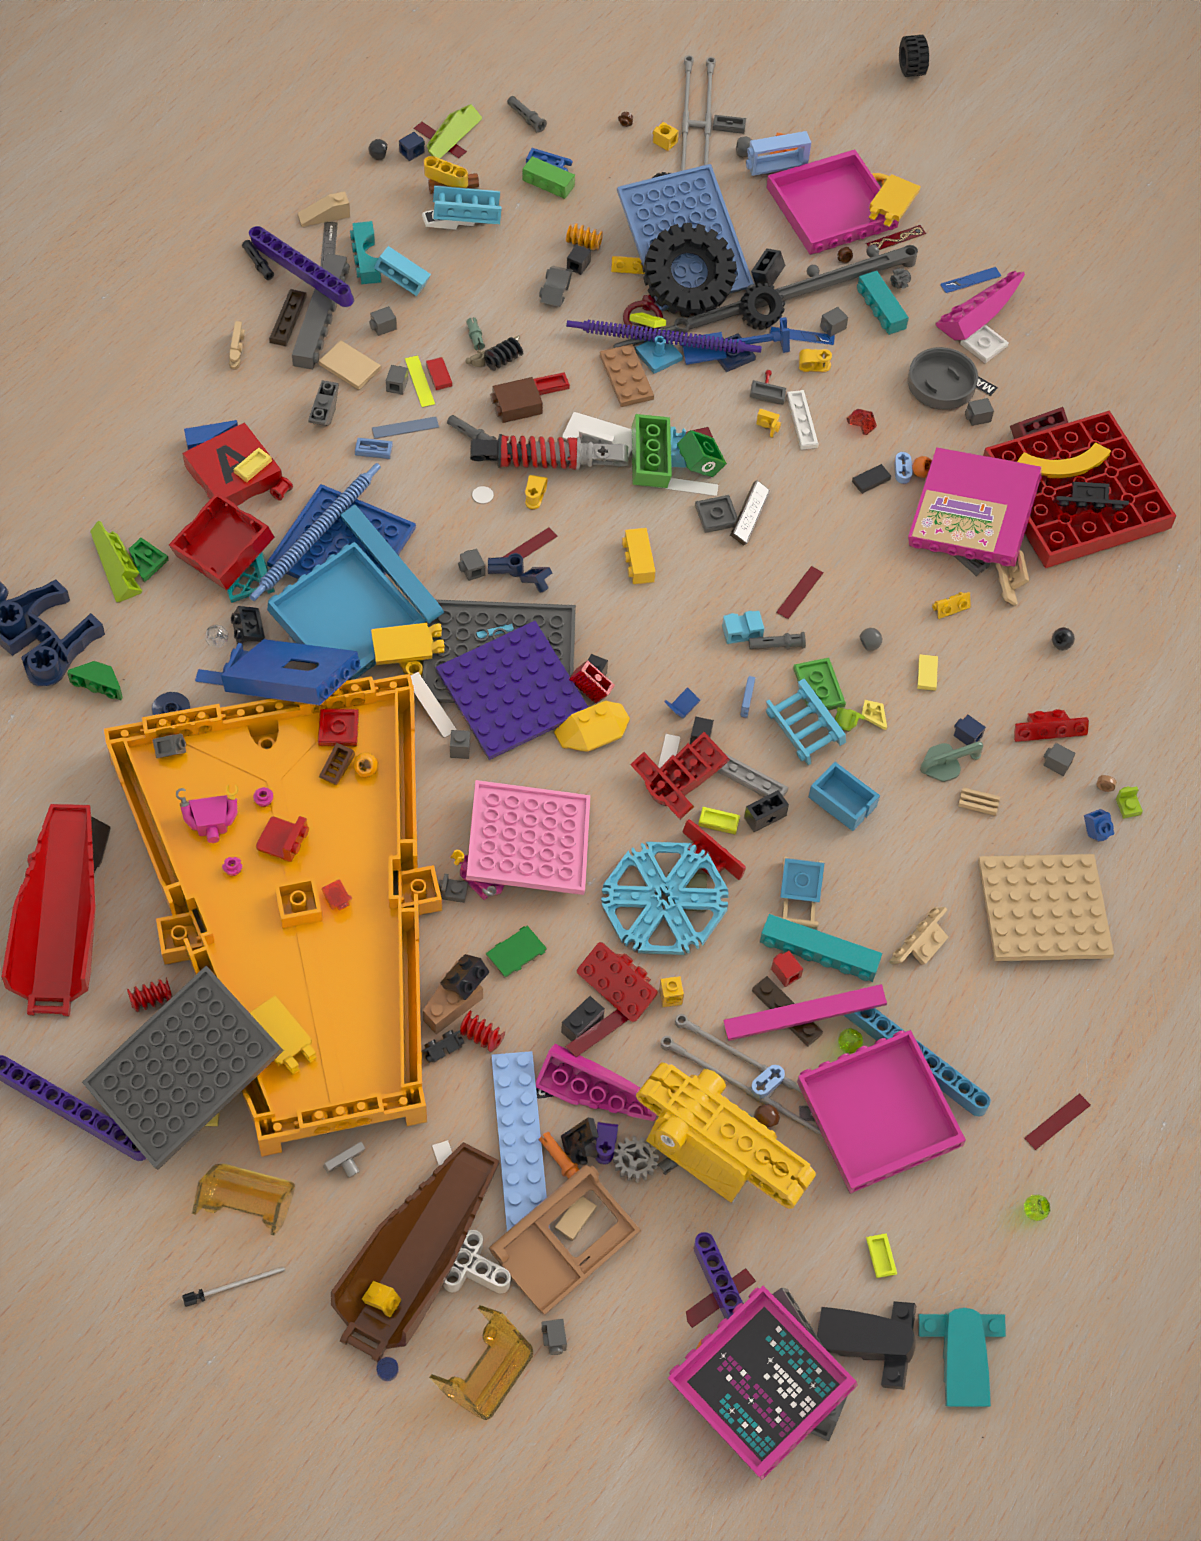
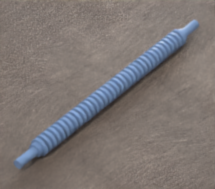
M375 463L367 473L360 474L260 579L261 582L258 588L249 596L252 601H256L265 590L272 589L340 517V514L346 511L371 484L372 477L381 468L378 463Z

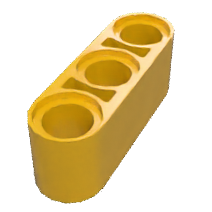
M428 156L424 159V174L427 178L450 187H468V171L465 168L434 156Z

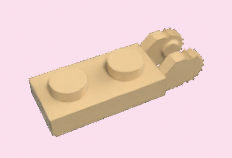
M236 321L234 325L229 354V366L233 370L238 369L240 366V353H242L243 343H240L241 339L244 340L245 329H242V322Z

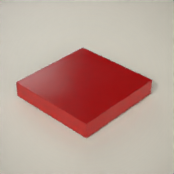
M320 709L318 746H335L336 743L343 746H357L359 709Z

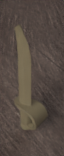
M520 335L514 338L518 341L520 339ZM478 350L477 354L466 358V364L483 367L485 365V351L481 352Z

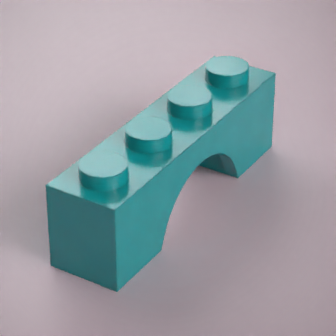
M373 222L352 223L353 230H350V238L354 240L352 250L353 253H356L354 255V263L358 265V268H356L357 278H360L361 285L381 283V272L374 268L378 258L369 256L366 253L367 249L375 245Z

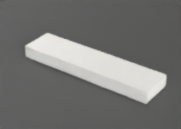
M804 390L787 392L786 396L800 449L818 448V440Z

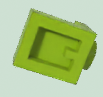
M1127 786L1119 790L1116 802L1123 818L1140 816L1143 812L1137 798L1139 791L1137 786Z

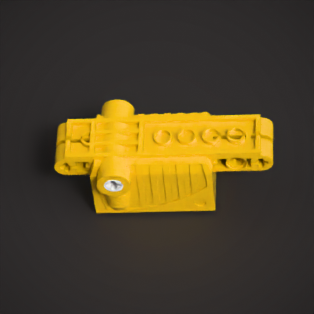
M661 1062L636 1093L638 1101L659 1116L646 1141L730 1203L733 1202L746 1182L749 1181L785 1208L793 1209L816 1176L815 1171L810 1167L811 1164L776 1140L777 1135L773 1130H769L765 1125L759 1123L757 1119L752 1118L747 1112L730 1102L725 1096L723 1097L721 1094L726 1089V1084L717 1073L709 1069H703L698 1076H687L672 1064L668 1065Z

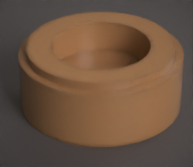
M1101 775L1098 777L1096 786L1102 791L1111 792L1115 790L1117 781L1111 776Z

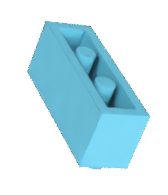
M389 246L379 256L374 267L415 296L421 292L431 276L430 273Z

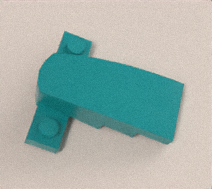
M958 1308L945 1312V1314H918L919 1337H944L945 1406L991 1407L989 1366L985 1337H1006L1005 1314H980L970 1308Z

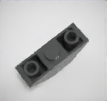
M321 381L308 419L309 423L325 426L331 424L336 410L339 383Z

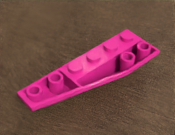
M1016 271L1008 273L1006 277L961 305L953 307L950 313L942 315L941 319L935 323L936 326L953 340H966L987 324L1003 308L1019 286L1025 273Z

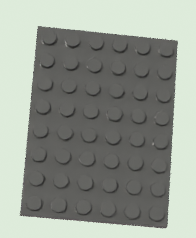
M435 599L442 607L444 613L431 623L427 621L426 623L428 627L434 624H441L442 636L432 637L433 642L444 640L445 652L440 654L434 653L432 654V659L424 660L423 680L438 702L455 703L438 675L436 667L509 633L503 628L494 630L493 636H489L488 629L512 624L514 630L536 621L569 676L571 677L573 674L576 605ZM485 631L487 636L479 639L476 633ZM498 631H503V632H504V633L495 635V633L498 632Z
M205 966L82 1083L152 1166L159 1170L284 1050L216 975Z

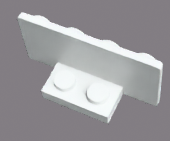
M573 412L562 436L565 441L568 437H580L582 443L625 444L628 446V458L632 452L631 429L577 412Z

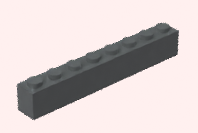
M327 253L322 268L345 283V275L349 273L350 265L347 264L346 256ZM314 289L292 352L293 366L312 370L315 363L319 361V351L324 346L323 339L328 335V324L331 325L332 313L337 308L336 302Z

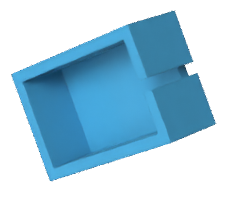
M834 762L811 785L808 797L850 830L854 831L864 821V818H867L875 810L880 795L837 762Z

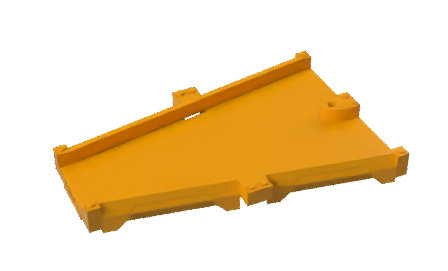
M405 674L373 680L372 676L348 680L321 705L272 698L221 708L219 704L142 717V722L104 728L105 742L111 764L114 766L119 782L124 790L172 916L156 918L164 965L190 960L195 975L207 966L249 1013L276 995L312 1039L310 1046L316 1052V1060L309 1063L301 1051L297 1053L293 1058L299 1064L300 1071L294 1075L291 1074L284 1063L277 1066L272 1061L242 1090L246 1105L256 1127L261 1157L282 1153L281 1143L402 1117H405L407 1126L427 1122L426 1102L422 1089L419 915L442 911V898L434 865L418 868L415 701L411 675ZM320 709H359L357 746H345L354 750L355 756L339 783L334 785L319 778L334 746H318ZM183 734L186 742V753L156 758L153 739ZM361 753H370L377 759L378 769L370 777H361L354 770V760ZM338 754V756L346 758V755ZM335 759L334 761L340 765H342L343 763L337 759ZM333 765L330 767L331 769L339 771V768ZM327 772V774H326V775H328V776H330V777H333V778L336 777L335 774L330 773V772ZM229 785V792L234 793L235 785H237L239 789L235 795V798H237V816L232 825L227 827V832L219 834L218 842L209 843L207 836H199L197 830H192L185 823L179 804L181 800L177 799L176 791L180 788L186 789V792L180 791L178 793V796L185 797L186 801L227 795V798H229L225 790L226 786ZM262 787L269 788L273 792V801L265 807L256 804L253 798L254 792ZM273 816L294 824L299 816L307 818L308 835L303 839L300 850L294 856L292 862L256 849V844L269 819ZM237 857L241 860L242 869L239 874L230 876L224 872L222 865L226 858ZM398 870L399 895H394L393 871ZM197 908L206 932H200L192 912L193 909Z

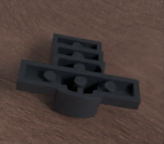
M894 1301L891 1319L858 1311L822 1307L817 1337L823 1347L830 1353H838L840 1356L861 1357L863 1360L885 1361L881 1382L882 1387L904 1390L908 1363H910L915 1351L916 1340L913 1328L917 1306L915 1303Z

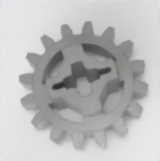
M633 1136L632 1141L625 1138V1144L618 1143V1149L614 1150L615 1157H613V1163L616 1164L615 1171L621 1170L620 1177L627 1175V1181H630L633 1177L638 1182L639 1177L647 1180V1174L653 1176V1169H657L658 1163L656 1161L659 1159V1155L655 1154L657 1151L655 1147L650 1148L651 1144L648 1142L644 1143V1137L638 1141L636 1136Z

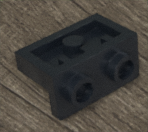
M238 606L231 615V623L234 627V638L237 641V645L238 643L243 644L245 641L261 642L265 639L259 608Z

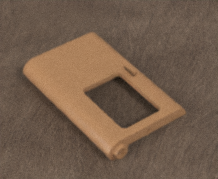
M584 1165L489 1247L494 1258L503 1268L509 1271L511 1278L544 1315L641 1231L599 1182V1172L592 1165L590 1167ZM591 1190L616 1217L617 1223L581 1255L573 1257L549 1229V1224L586 1192Z

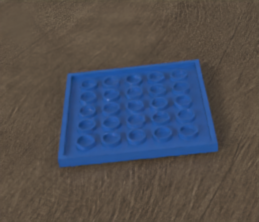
M320 484L267 561V566L272 568L342 493ZM356 499L348 509L355 504L397 555H399L416 529V523ZM339 517L286 574L297 579L304 574L308 575L316 565H322L329 556L338 554L345 545H351L353 542L364 551L384 575H386V572L348 528L342 518Z

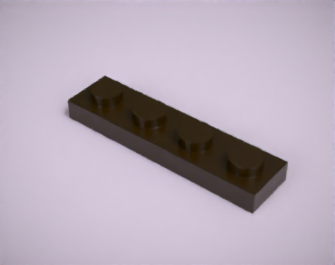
M768 976L752 988V992L769 1009L795 1004ZM814 1022L788 1027L807 1047L823 1034V1031Z

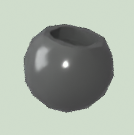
M744 136L737 140L736 154L741 157H748L747 149L750 147V141L752 140L750 137Z
M867 628L860 634V640L866 650L874 651L881 646L883 638L879 630Z

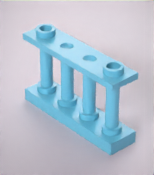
M434 186L433 219L500 225L502 210L501 206H499L500 191Z
M802 679L798 682L799 690H797L796 694L776 706L770 700H767L766 713L771 719H775L796 748V754L799 759L810 765V754L831 741H836L839 746L845 744L846 734L807 681ZM800 699H806L809 703L806 708L786 720L780 715V711ZM810 713L817 714L819 717L818 721L796 734L789 727ZM821 727L828 729L827 736L807 748H804L799 741Z

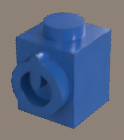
M1098 809L1084 815L1088 837L1097 841H1104L1109 836L1114 835V825L1109 812Z

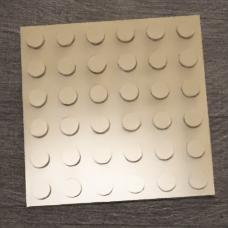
M1094 854L979 856L978 864L994 961L1113 958L1114 951Z

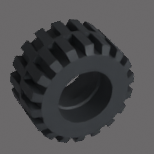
M923 34L903 36L901 39L899 63L905 77L923 76L927 73L929 67V47Z
M759 283L756 286H752L740 300L739 308L741 310L739 313L744 316L742 320H746L748 326L753 325V329L759 327V330H763L765 327L766 329L771 327L783 316L781 314L785 310L783 308L785 301H782L784 298L783 294L779 295L780 290H775L773 285L768 286V283L763 285ZM756 298H761L768 303V315L761 314L756 310L754 305Z

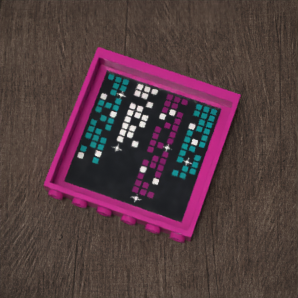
M764 1286L760 1289L758 1287L749 1294V1299L744 1304L740 1303L733 1310L734 1314L729 1319H723L718 1324V1329L712 1335H706L701 1341L702 1345L697 1350H691L681 1365L678 1364L669 1372L670 1376L668 1377L670 1383L761 1481L858 1386L857 1381Z

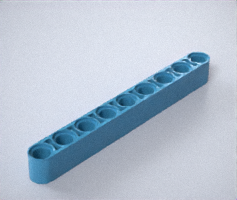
M355 504L340 514L348 528L428 623H431L444 613L439 603Z
M876 1008L844 1015L876 1041L882 1038H886V1040L892 1038L895 1033L903 1030ZM861 1015H868L869 1018H863ZM877 1027H883L885 1031H881ZM917 1041L927 1063L934 1066V1068L930 1069L941 1091L972 1115L983 1116L991 1102L989 1095ZM946 1076L950 1078L951 1081H946L942 1077ZM959 1089H964L967 1093L963 1094ZM975 1102H981L984 1106H978Z

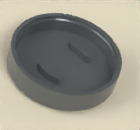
M945 347L930 348L919 353L911 362L908 373V386L913 396L929 407L943 410L958 408L970 401L975 393L978 382V371L972 360L957 350Z

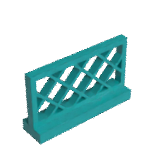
M263 552L249 565L255 568L253 574L249 575L245 573V570L227 590L231 603L249 597L257 589L250 588L252 582L257 581L260 583V579L268 572ZM242 577L249 578L246 585L239 583ZM236 587L243 589L240 594L233 596V591ZM274 587L267 590L268 594L275 592Z

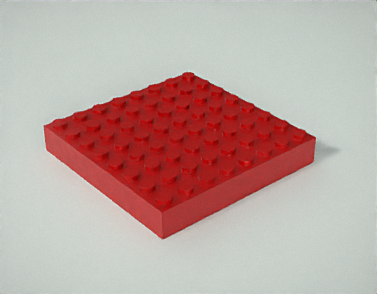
M1110 410L986 447L983 456L1017 462L1023 453L1047 460L1070 459L1085 453L1095 443L1111 450L1110 455L1104 462L1084 474L1067 478H1047V476L1041 475L1024 534L1045 568L1169 530L1176 519L1175 512ZM1073 482L1109 484V500L1129 501V505L1123 508V510H1113L1112 507L1096 509L1090 505H1087L1086 508L1076 507V504H1069V506L1063 507L1058 506V503H1053V499L1057 496L1071 497Z

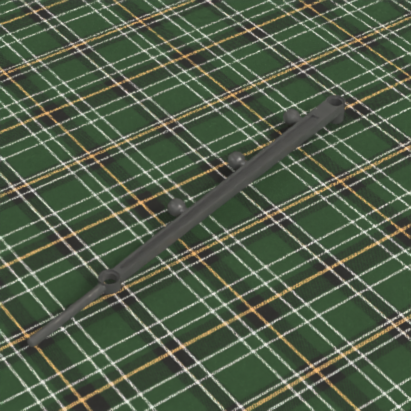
M870 245L866 249L867 256L870 257L868 259L820 275L819 267L817 265H810L806 272L811 278L777 289L780 290L779 295L783 294L784 298L782 301L846 282L874 271H881L901 264L905 267H913L916 264L918 249L914 245H906L905 247L879 255V248L876 245ZM754 284L749 285V286L746 288V292H747L752 286H756V285H754ZM756 298L754 305L758 309L768 306V303L761 298ZM741 301L689 318H677L674 325L663 329L666 330V333L670 330L671 333L672 331H679V334L681 332L685 334L690 329L739 315L741 310L739 304ZM684 324L686 327L679 328L677 325ZM639 337L638 340H635V338L614 344L613 347L645 342L644 337L642 340H639Z

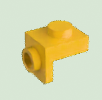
M375 1281L372 1282L362 1298L365 1304L381 1309L388 1317L392 1316L401 1302V1298L393 1288Z

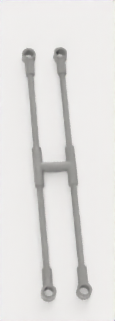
M690 55L684 58L686 87L682 120L681 171L685 170L688 127L704 128V165H708L709 137L711 135L712 75L716 63L714 57L706 59L708 91L705 121L689 120V86L694 58Z
M679 1014L676 1016L675 1024L678 1028H686L695 1034H700L757 1067L762 1073L768 1068L765 1064L762 1065L701 1030L699 1026L690 1022L686 1015ZM683 1019L685 1022L680 1023L678 1020ZM664 1036L661 1039L662 1049L672 1050L700 1066L714 1071L724 1080L745 1091L747 1095L763 1104L773 1105L777 1108L778 1112L785 1114L822 1136L819 1128L770 1099L775 1089L765 1098H756L751 1093V1087L748 1088L688 1053L686 1049L674 1043L670 1036ZM664 1041H669L670 1044H669V1045H665L663 1042H664ZM772 1073L771 1078H778L779 1073ZM784 1076L781 1084L802 1093L796 1082Z

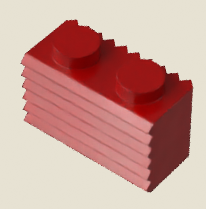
M588 660L576 668L569 678L578 689L583 691V694H586L589 699L594 701V704L607 697L615 686Z

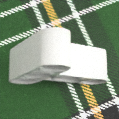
M470 1230L457 1259L443 1283L445 1290L448 1292L459 1291L466 1278L496 1293L501 1294L509 1290L511 1285L509 1271L480 1256L483 1249V1236L479 1231ZM470 1240H477L479 1242L476 1246L468 1244ZM460 1258L468 1260L466 1264H459L457 1261ZM479 1268L487 1269L485 1274H479L476 1271ZM451 1276L458 1278L455 1283H450L447 1279ZM502 1277L506 1279V1282L498 1284L495 1280Z

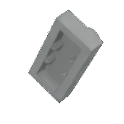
M359 1142L324 1163V1169L329 1173L342 1165L347 1176L351 1178L360 1172L353 1158L364 1152V1145L362 1142Z

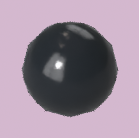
M382 139L373 140L368 147L369 154L376 160L384 159L388 144Z
M1061 627L1054 631L1051 640L1054 647L1063 651L1072 647L1075 636L1069 628Z

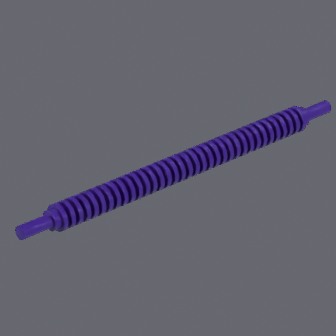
M590 319L584 322L567 320L566 327L583 329L586 333H589L591 330V334H594L595 331L597 335L598 333L603 335L604 332L605 336L607 334L612 336L613 333V337H616L617 334V337L620 338L622 334V338H625L626 335L627 339L629 337L634 339L635 336V340H638V337L639 340H642L644 337V341H647L648 338L649 342H651L652 338L653 342H655V337L662 336L666 340V344H669L670 341V344L673 345L675 341V345H678L679 342V346H682L683 343L684 346H687L688 343V347H691L693 344L694 348L697 344V348H700V345H702V349L705 346L706 349H709L710 346V350H713L715 347L716 351H718L719 347V351H722L724 348V352L727 349L728 352H731L733 349V353L737 350L738 354L744 351L761 353L762 346L745 344L742 340H739L737 343V339H734L733 342L731 338L728 342V338H725L724 341V337H721V340H719V337H716L715 340V336H712V339H710L711 336L708 335L706 339V335H703L702 338L701 334L698 337L697 334H694L693 337V333H690L688 336L686 332L684 336V332H681L679 335V331L675 335V331L671 333L670 330L666 333V330L663 329L662 332V329H659L657 332V328H654L653 332V328H650L649 331L648 327H645L644 330L642 326L641 328L636 326L635 329L634 325H632V328L631 325H628L626 328V324H623L622 327L620 323L617 327V323H614L613 326L612 322L610 324L605 322L604 325V321H601V324L600 321H597L595 324V320H592L591 323Z

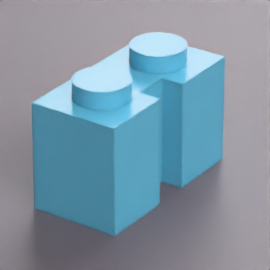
M747 611L742 616L734 613L723 616L722 628L727 644L749 641V638L763 637L764 625L760 611Z

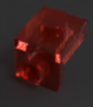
M856 409L846 418L848 424L860 426L863 435H868L877 427L873 412Z
M340 879L321 888L332 910L338 908L340 911L348 907V902L353 899L351 895H348Z

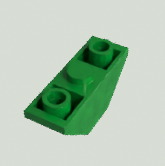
M92 661L69 669L67 672L70 683L76 687L87 688L93 693L104 694L110 699L122 700L123 698L113 668L109 665Z

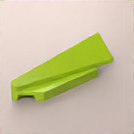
M472 104L462 107L460 110L454 111L447 116L426 145L431 156L441 158L482 120V116Z
M97 521L90 533L116 602H122L141 594L142 589L134 579L138 576L139 571L120 537L114 531L108 533L102 522Z

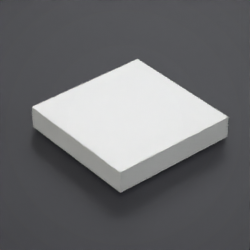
M986 324L966 340H961L960 345L985 364L1007 348L1009 342Z

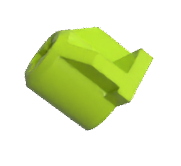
M838 707L835 721L842 730L849 732L852 728L856 727L858 719L864 720L865 716L854 710Z

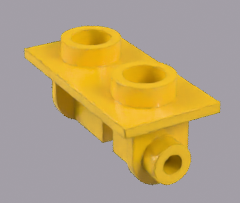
M612 256L611 272L645 274L640 258Z
M959 592L949 597V599L945 598L935 601L932 604V608L934 611L937 610L938 619L971 608L970 592Z

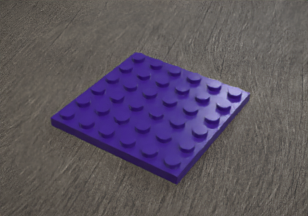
M536 621L436 667L438 675L488 760L559 727L571 714L589 708L573 681L569 680V674Z

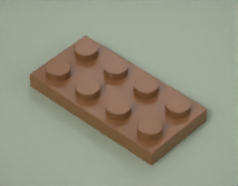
M633 344L600 351V358L621 407L654 400V393Z

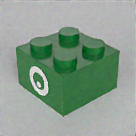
M690 430L677 443L680 450L679 453L684 457L687 468L692 472L714 477L727 464L713 437Z

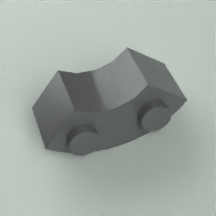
M551 266L550 269H547L546 283L539 292L542 303L559 307L563 304L565 299L563 293L569 288L573 270L557 266Z

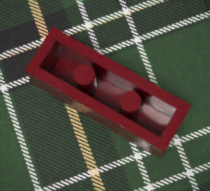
M1060 407L1010 425L1013 438L1016 439L1069 422L1064 407Z

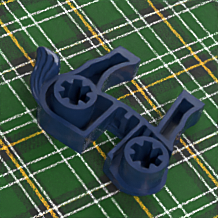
M56 579L42 587L29 590L18 597L8 600L6 599L9 591L0 582V646L13 656L36 639L40 642L38 646L21 657L28 680L33 685L50 686L61 681L76 656L83 652L91 642L105 635L103 624L92 613L83 619L63 639H59L56 633L43 620L38 618L47 609L66 604L70 601L68 590Z

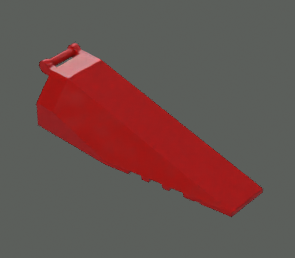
M50 804L42 825V831L37 839V846L31 855L29 868L26 869L23 884L19 888L13 905L1 975L5 989L28 1000L27 1015L30 1016L35 1014H62V1016H70L71 1002L89 989L96 904L91 806ZM36 1001L63 1002V1006L36 1005Z

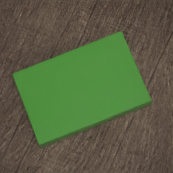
M829 658L794 664L793 669L797 681L805 679L827 710L845 707L846 702Z

